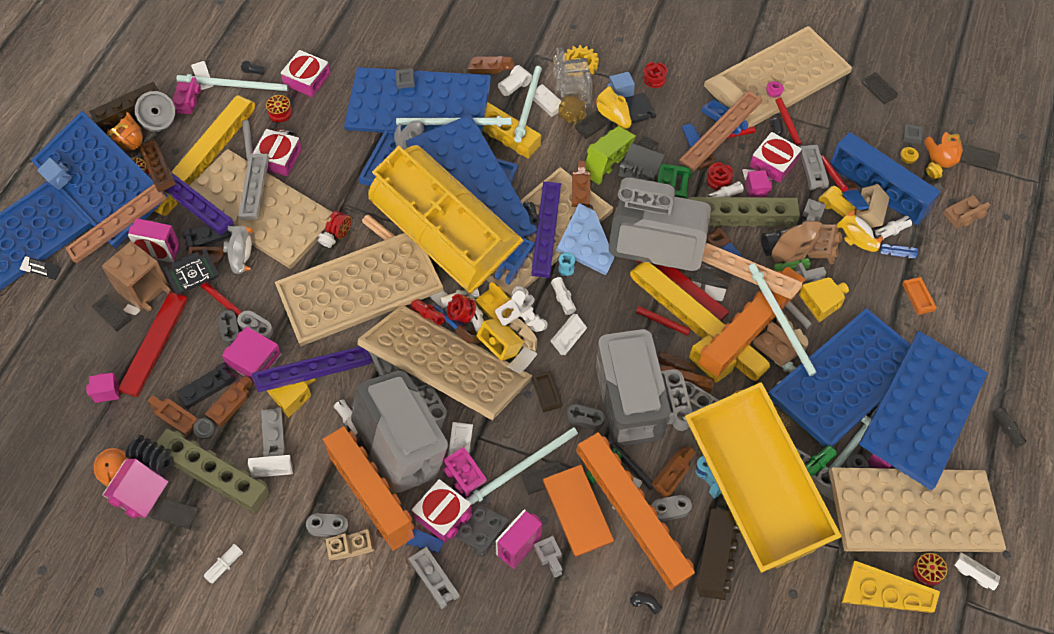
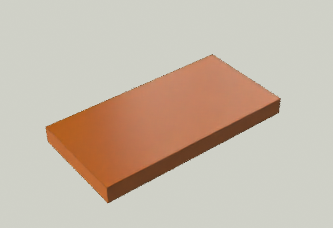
M581 465L543 479L544 486L574 557L614 542Z

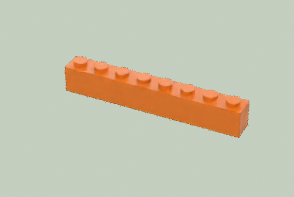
M788 266L782 272L778 271V273L802 282V285L806 278ZM761 291L757 292L752 303L749 301L744 306L742 313L738 312L734 316L731 324L727 323L724 326L720 335L716 334L713 337L709 346L705 345L701 350V358L698 364L716 377H719L776 317ZM771 291L781 310L792 300Z
M598 432L579 443L576 452L671 591L695 574L694 565L681 553V546L670 537L666 524L659 521L655 508L652 505H648L644 499V492L633 483L631 473L628 470H624L619 456L616 453L613 454L609 448L608 440Z

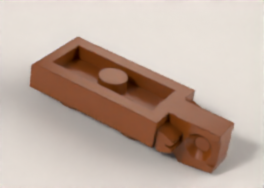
M473 57L468 71L471 74H500L503 70H513L515 64L512 57Z
M578 161V171L573 170L571 207H577L580 203L590 208V171H585V161Z
M661 366V371H680L684 381H688L705 392L711 393L714 385L713 378L700 376L690 371H682L671 366ZM673 380L669 381V382L672 383V384H676V383H677L676 381H673Z
M245 375L238 383L235 382L210 407L205 416L219 427H222L248 399L247 396L250 393L248 390L253 386L252 380Z
M152 395L147 400L150 404L149 406L154 409L152 412L157 418L182 433L186 438L193 431L195 422L199 420L170 399L164 398L160 401Z
M683 446L674 453L652 482L653 487L662 498L669 497L690 470L689 461L695 455L692 447Z

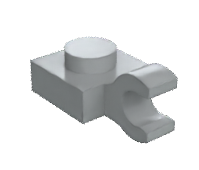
M808 199L802 216L807 217L806 221L815 220L820 222L826 204Z
M551 536L535 543L534 549L542 566L548 563L554 578L562 575V567L557 560L562 557V553L554 537Z

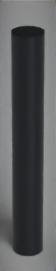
M612 442L609 448H616L622 455L621 460L650 491L654 489L653 481L620 446Z

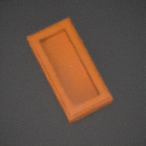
M921 277L903 281L902 285L917 315L934 312L937 309Z

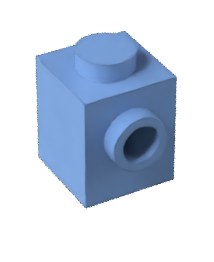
M629 72L609 77L607 87L611 86L618 96L620 95L624 98L633 96L635 83Z
M51 158L37 170L58 190L65 186L72 178L67 173L69 169L60 162L58 164Z

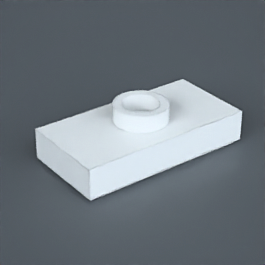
M572 314L552 338L551 343L561 355H566L587 327L577 314Z
M452 423L448 456L462 447L470 453L473 424Z
M290 455L248 458L251 478L293 474Z

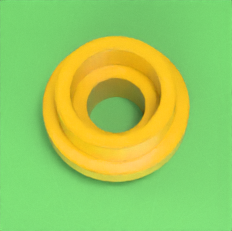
M906 147L902 149L900 156L904 163L912 164L917 161L919 154L914 148Z
M931 162L926 168V172L931 179L935 180L942 177L943 170L939 164Z

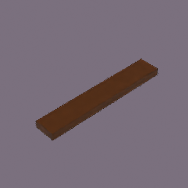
M156 139L140 145L139 148L158 193L176 185Z

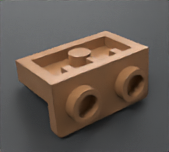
M972 195L946 208L943 214L958 229L963 225L965 227L970 225L977 218L982 219L985 217L990 204L987 202L982 205Z
M836 224L821 226L819 239L808 252L809 258H827L829 264H834L835 258L838 257V245L842 241V233L839 232Z
M773 322L768 324L766 332L753 341V346L780 366L785 365L798 356L784 330Z

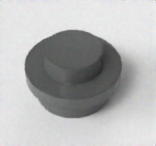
M207 418L197 420L193 426L194 434L203 439L210 437L214 432L213 422Z

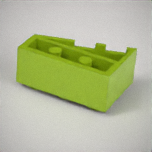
M618 126L610 130L604 137H600L596 143L591 144L587 150L588 156L585 163V171H590V180L600 185L603 175L605 173L610 174L612 165L615 162L619 164L627 155L630 145L634 143L636 136Z

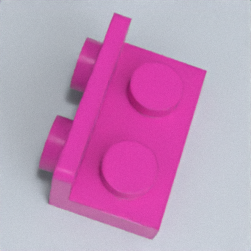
M192 77L190 83H177L172 99L175 113L192 114L193 108L197 105V95L201 91V86L198 84L196 77Z
M464 447L443 459L445 465L443 471L449 479H454L456 482L454 486L460 495L464 494L468 498L471 491L487 481Z

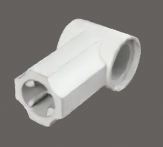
M517 65L510 75L498 84V88L504 96H509L520 86L526 87L531 82L533 76L523 67Z

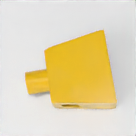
M828 277L802 285L799 296L817 321L821 322L842 306L845 300L844 294L848 293L849 289L846 283L842 282L836 285L832 278Z
M315 378L267 390V392L289 418L311 397L308 385L314 382Z

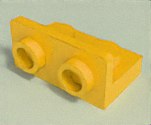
M491 282L489 290L475 299V303L490 319L498 317L495 310L512 298H509L499 285L496 286ZM514 308L505 309L502 313L503 318H507L510 313L512 314Z

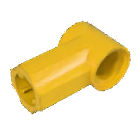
M831 186L819 197V202L826 204L825 209L832 208L843 218L852 210L855 212L857 210L850 201L843 197L842 191L836 186Z

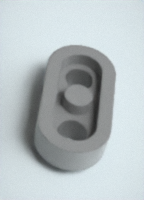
M244 311L239 314L237 322L242 330L247 326L268 339L272 336L273 329L270 322L252 311Z
M676 495L657 499L652 503V506L657 512L659 521L663 522L687 516L690 513L692 503L688 497ZM682 502L685 506L680 507L678 503ZM661 506V507H663L665 510H664V511H659V510H658V507Z
M316 513L312 514L306 521L307 530L313 536L334 537L347 533L349 530L348 521L343 515ZM315 521H320L319 525H313ZM336 522L341 523L339 527H334Z

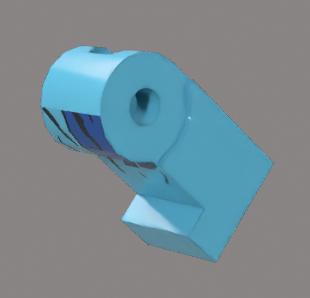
M704 456L700 457L697 461L695 472L699 478L704 479L711 486L709 493L715 499L722 493Z

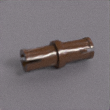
M661 350L658 352L659 357L657 356L660 364L682 371L693 372V370H696L695 364L681 360L679 356L674 357Z

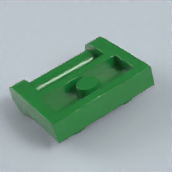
M661 163L657 183L668 184L675 189L676 176L681 175L680 191L675 190L674 197L688 199L687 187L692 171L687 167Z

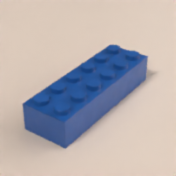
M851 132L837 144L830 162L838 173L849 180H853L861 188L879 184L890 197L888 206L902 216H908L917 226L930 213L940 194V191L934 186H931L919 176H916Z

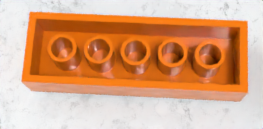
M343 426L323 438L322 440L329 458L391 550L394 551L413 539L414 534L412 530L415 528L411 522L412 517L406 509L402 510L399 498L395 493L391 494L388 482L384 477L380 478L378 468L373 461L369 462L365 449L362 446H358L354 433L352 431L348 432Z

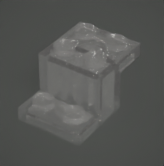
M563 47L556 48V55L553 56L555 66L553 67L554 78L557 77L556 90H560L561 97L579 95V100L583 101L584 108L591 107L593 84L587 59L566 60Z

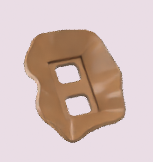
M805 221L803 224L794 226L784 232L772 250L774 261L776 263H789L803 260L811 247L818 241L822 223L818 221Z

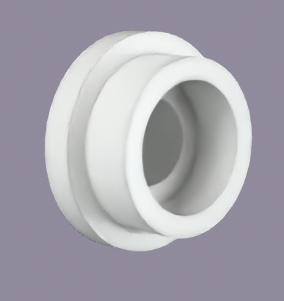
M327 232L318 235V242L323 246L331 248L332 245H335L336 241L333 235Z

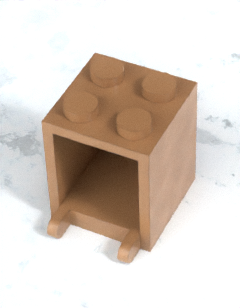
M132 241L102 265L114 289L139 310L144 308L150 312L152 308L148 304L163 290L167 294L172 292L168 287V282L158 262Z

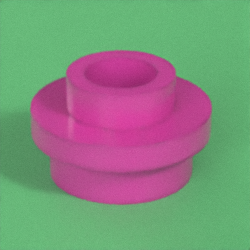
M776 81L769 82L766 87L767 94L773 98L779 97L784 90L783 85Z

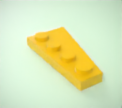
M854 561L841 603L934 613L940 591Z

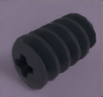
M138 435L128 445L125 452V457L136 459L161 475L169 471L174 460L171 456V449H165L163 445L158 446L157 442H151L149 438L144 439L143 435Z

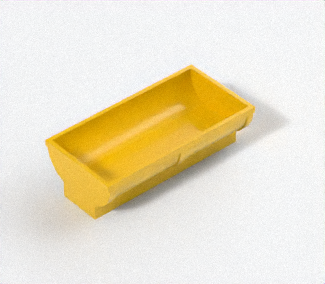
M418 145L410 146L405 150L398 146L372 171L376 178L370 186L368 199L470 295L523 242V239Z
M762 382L685 416L686 422L760 573L775 567L777 569L842 537Z

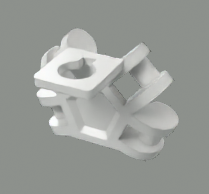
M516 286L512 291V299L495 310L503 326L520 316L525 320L527 326L535 332L545 330L548 323L533 313L531 305L534 302V297L528 295V290L522 286ZM514 308L509 318H503L502 313L505 309Z

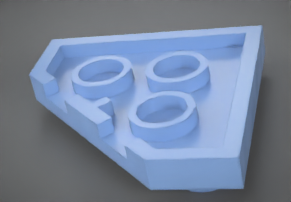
M579 203L556 251L571 253L576 261L606 275L614 256L609 252V243L596 212Z

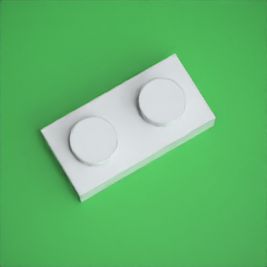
M543 84L536 88L533 101L551 117L565 109V104Z
M962 552L956 558L954 566L957 567L959 572L966 576H972L985 588L996 589L1000 580L999 575Z

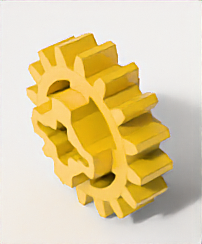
M581 45L578 48L572 46V50L567 49V53L563 54L562 65H564L563 69L567 70V74L573 73V77H576V75H579L580 78H582V75L589 77V73L594 74V70L598 69L599 58H597V53H593L594 49L588 50V46H585V48H582Z

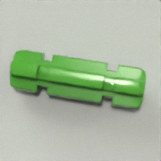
M804 258L801 261L784 262V264L776 263L773 269L776 272L779 270L782 272L788 266L795 271L798 263H802L805 269H809L810 261L808 258Z

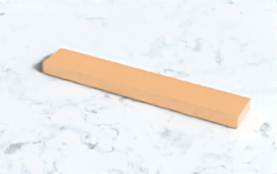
M705 244L702 257L703 262L758 285L756 281H753V275L748 268L754 262L711 244ZM755 263L758 270L764 274L763 278L770 291L792 299L801 289L802 282Z

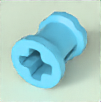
M562 253L559 256L558 272L562 276L568 277L574 273L575 257L573 254Z

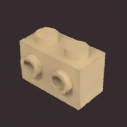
M879 184L862 188L861 195L868 203L869 208L857 210L855 215L863 219L871 228L882 226L890 197Z

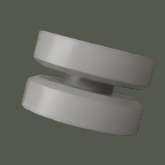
M150 91L138 98L135 105V117L138 124L145 130L160 132L166 130L172 124L175 117V106L166 94L159 91ZM152 109H158V114H153Z

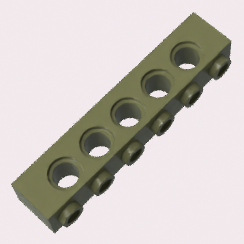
M688 197L690 200L701 201L710 205L709 226L791 227L797 225L800 217L797 198Z
M167 428L156 441L158 446L163 445L165 449H171V456L174 458L173 466L254 514L257 513L270 495L267 489L268 485L263 480L251 478V475L244 469L237 470L227 459L220 460L217 458L216 453L209 449L207 451L203 450L201 445L194 440H186L185 436L177 430L173 432ZM200 457L196 462H192L194 458ZM216 467L214 471L208 472L210 468ZM227 477H233L230 481L224 482ZM250 486L247 491L241 492L242 488Z

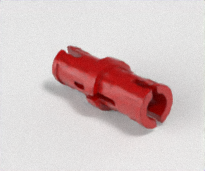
M420 299L412 301L411 309L420 313L424 319L427 318L436 325L444 323L445 315L435 310L434 306L425 304Z

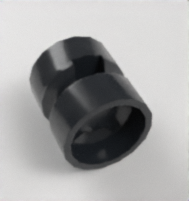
M789 228L778 229L776 233L769 231L761 234V246L766 256L772 255V250L777 241Z

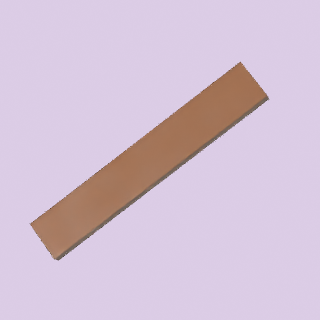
M748 90L679 160L680 164L694 172L762 103V98Z
M153 184L67 246L66 250L73 262L77 264L134 223L136 218L139 219L167 199L164 192L158 193Z

